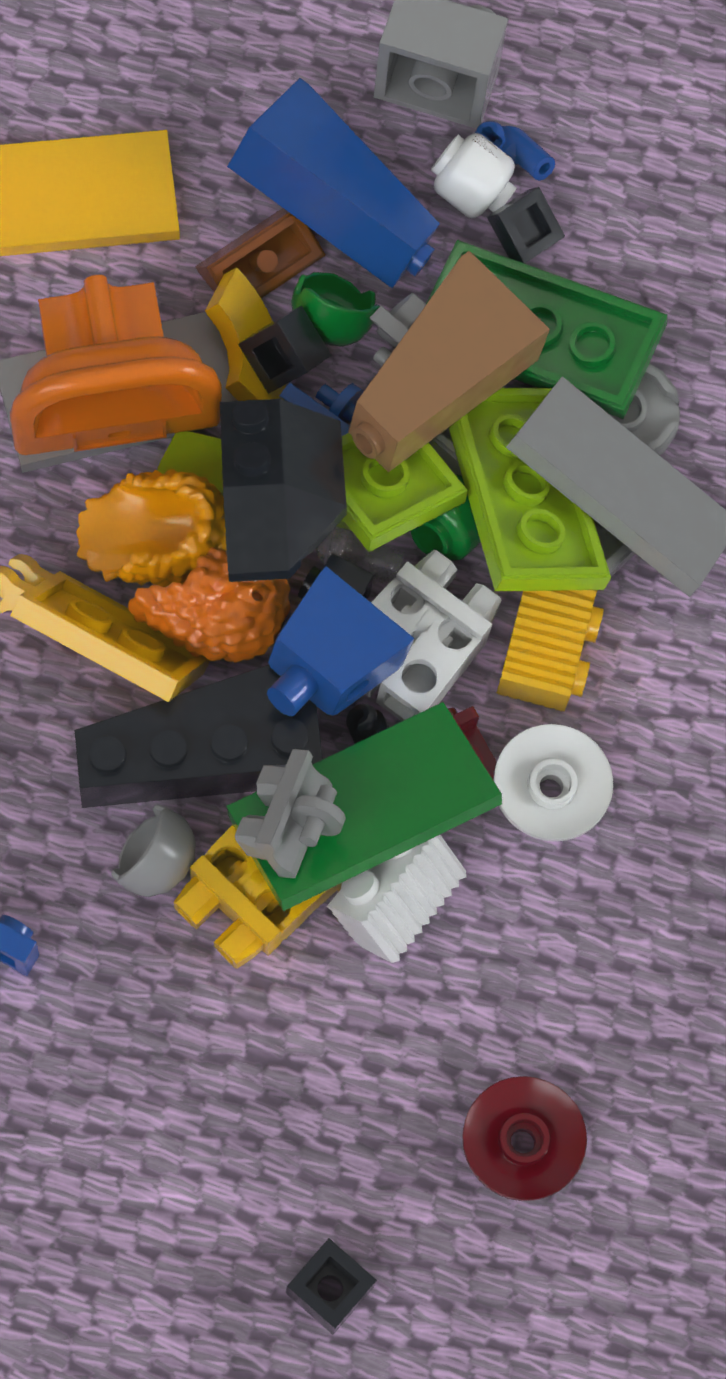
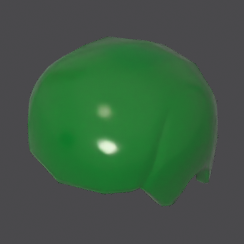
M313 272L309 275L302 274L295 286L291 300L292 311L302 305L325 345L339 347L348 346L360 341L372 328L374 323L370 317L380 307L378 304L375 305V292L368 290L361 293L351 282L334 273Z

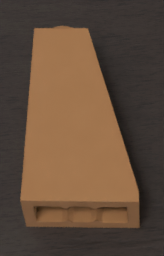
M470 251L466 252L459 258L357 400L348 431L352 435L356 447L363 455L370 459H375L387 472H390L537 362L550 329Z

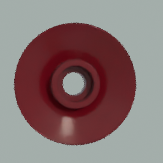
M518 1076L494 1083L476 1098L464 1122L462 1142L466 1161L470 1169L486 1188L507 1199L535 1201L556 1194L572 1181L585 1157L587 1132L579 1108L566 1092L546 1080ZM517 1132H526L533 1138L534 1147L528 1153H520L513 1148L511 1137Z

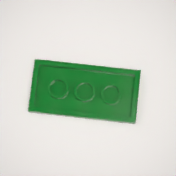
M457 240L426 304L459 258L470 251L550 329L539 360L514 379L537 388H553L563 376L608 414L624 419L667 326L668 315Z
M441 702L313 764V767L320 774L330 780L332 787L337 791L333 804L344 812L346 820L339 834L335 836L320 835L315 847L308 846L296 878L279 877L267 860L252 858L280 907L285 911L501 805L502 793L444 702ZM257 791L226 806L228 817L236 830L242 817L247 815L265 816L269 806H265L261 801Z

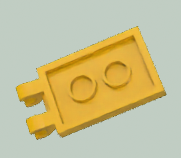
M18 554L11 558L8 563L10 567L23 574L25 581L21 580L16 572L9 567L0 566V597L3 598L2 600L0 599V614L12 611L11 617L167 702H170L203 676L210 663V660L204 656H192L185 646L176 647L172 639L166 638L162 632L153 631L147 624L136 622L133 614L124 605L61 571L56 574L50 573L41 568L37 561L28 555Z

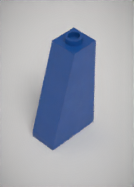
M301 78L248 128L227 166L390 288H393L407 271L416 277L435 251V248L429 245L428 242L440 223L321 96Z

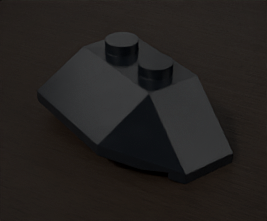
M282 399L220 402L223 497L229 582L290 579L301 567V560L315 550L347 515L340 420Z

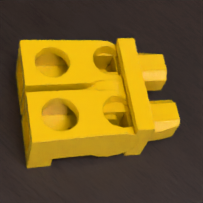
M232 824L206 854L202 855L190 867L191 880L175 899L174 908L195 929H198L218 908L227 915L233 923L214 941V947L235 969H238L261 951L269 956L283 940L290 936L336 891L339 892L342 883L283 911L253 858L247 856L236 842L235 833L237 830Z

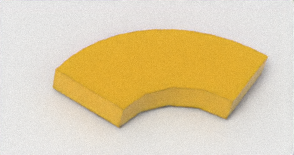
M236 267L223 275L205 309L206 314L219 330L227 349L229 374L225 388L238 401L280 399L279 395L286 388V385L268 394L238 345L273 321L255 288Z

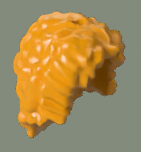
M170 469L164 474L157 470L141 472L138 475L127 473L126 479H121L120 483L114 484L109 493H105L99 498L87 499L85 501L87 510L78 514L79 527L76 530L79 549L77 557L87 561L88 568L92 571H102L105 582L119 577L124 582L138 583L140 586L146 584V582L162 587L169 586L172 582L184 584L189 573L196 568L197 559L200 555L206 556L212 547L227 550L224 497L214 484L209 483L206 477L197 476L193 472H177L174 469Z

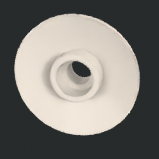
M539 725L519 733L504 747L494 770L493 781L502 793V804L499 807L505 817L523 833L545 841H565L587 833L602 819L609 807L613 794L612 770L602 749L586 734L564 725ZM548 779L556 781L561 787V794L557 797L545 796L540 789V783Z

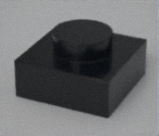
M540 187L526 190L487 216L508 258L524 264L565 237Z

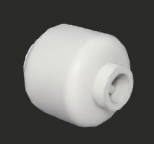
M473 133L465 139L458 134L431 168V171L437 175L434 181L436 193L469 218H476L487 209L495 212L507 203L517 188L509 182L515 168L513 159L479 133Z

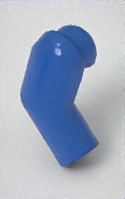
M486 121L480 124L475 133L483 135L510 156L514 164L520 165L535 180H544L555 168V159L520 128L501 126L495 121Z

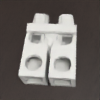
M437 550L430 552L415 566L407 561L396 574V578L371 602L415 638L400 669L366 693L368 697H371L379 688L376 703L401 721L441 702L453 684L461 677L473 659L486 645L492 622L502 601L500 596L485 585L478 583L475 584L462 601L447 591L446 588L456 577L458 569L451 560Z

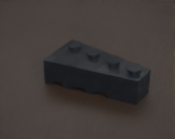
M266 665L177 695L170 702L162 700L76 729L74 732L82 808L257 791L256 782L263 765H286L292 749L309 750L313 756L312 765L323 760L317 706L309 700L294 716H287L277 710L270 702L267 690L281 676L272 670L270 665Z

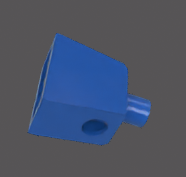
M326 566L320 572L275 641L268 663L271 669L281 677L267 690V696L273 706L287 716H294L309 700L327 715H337L398 671L404 664L415 638Z

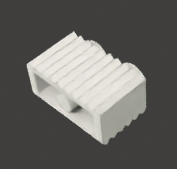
M438 835L342 882L340 891L327 905V908L338 918L337 921L349 932L348 935L354 939L353 941L373 954L394 963L400 961V953L407 952V944L415 942L414 935L422 933V926L430 923L429 917L437 914V907L444 905V898L452 896L451 889L459 887V880L466 878V870L442 836Z

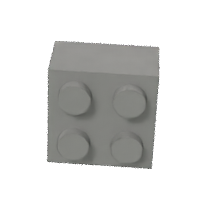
M394 0L379 43L373 98L477 129L482 123L498 75L508 18L496 15L492 10L483 6H466L449 0Z

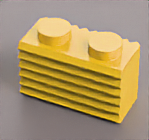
M597 590L523 591L496 692L498 695L520 699L521 701L554 708L559 711H565L571 694L582 697L590 668V662L580 660L584 640L596 642L604 612L603 608L593 606Z

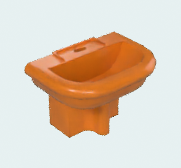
M92 275L84 280L83 288L76 293L38 299L46 357H43L27 371L20 393L15 397L11 407L10 422L15 450L19 454L33 455L74 448V452L163 439L167 438V434L210 428L220 423L222 384L215 370L204 364L199 354L191 346L176 339L164 337L154 282L117 287L110 285L107 277L104 275Z

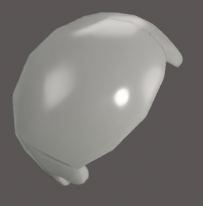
M159 804L155 805L152 809L155 816L146 819L128 836L119 855L118 869H113L111 873L118 884L127 891L144 897H152L168 893L185 878L195 858L196 842L189 823L178 813Z

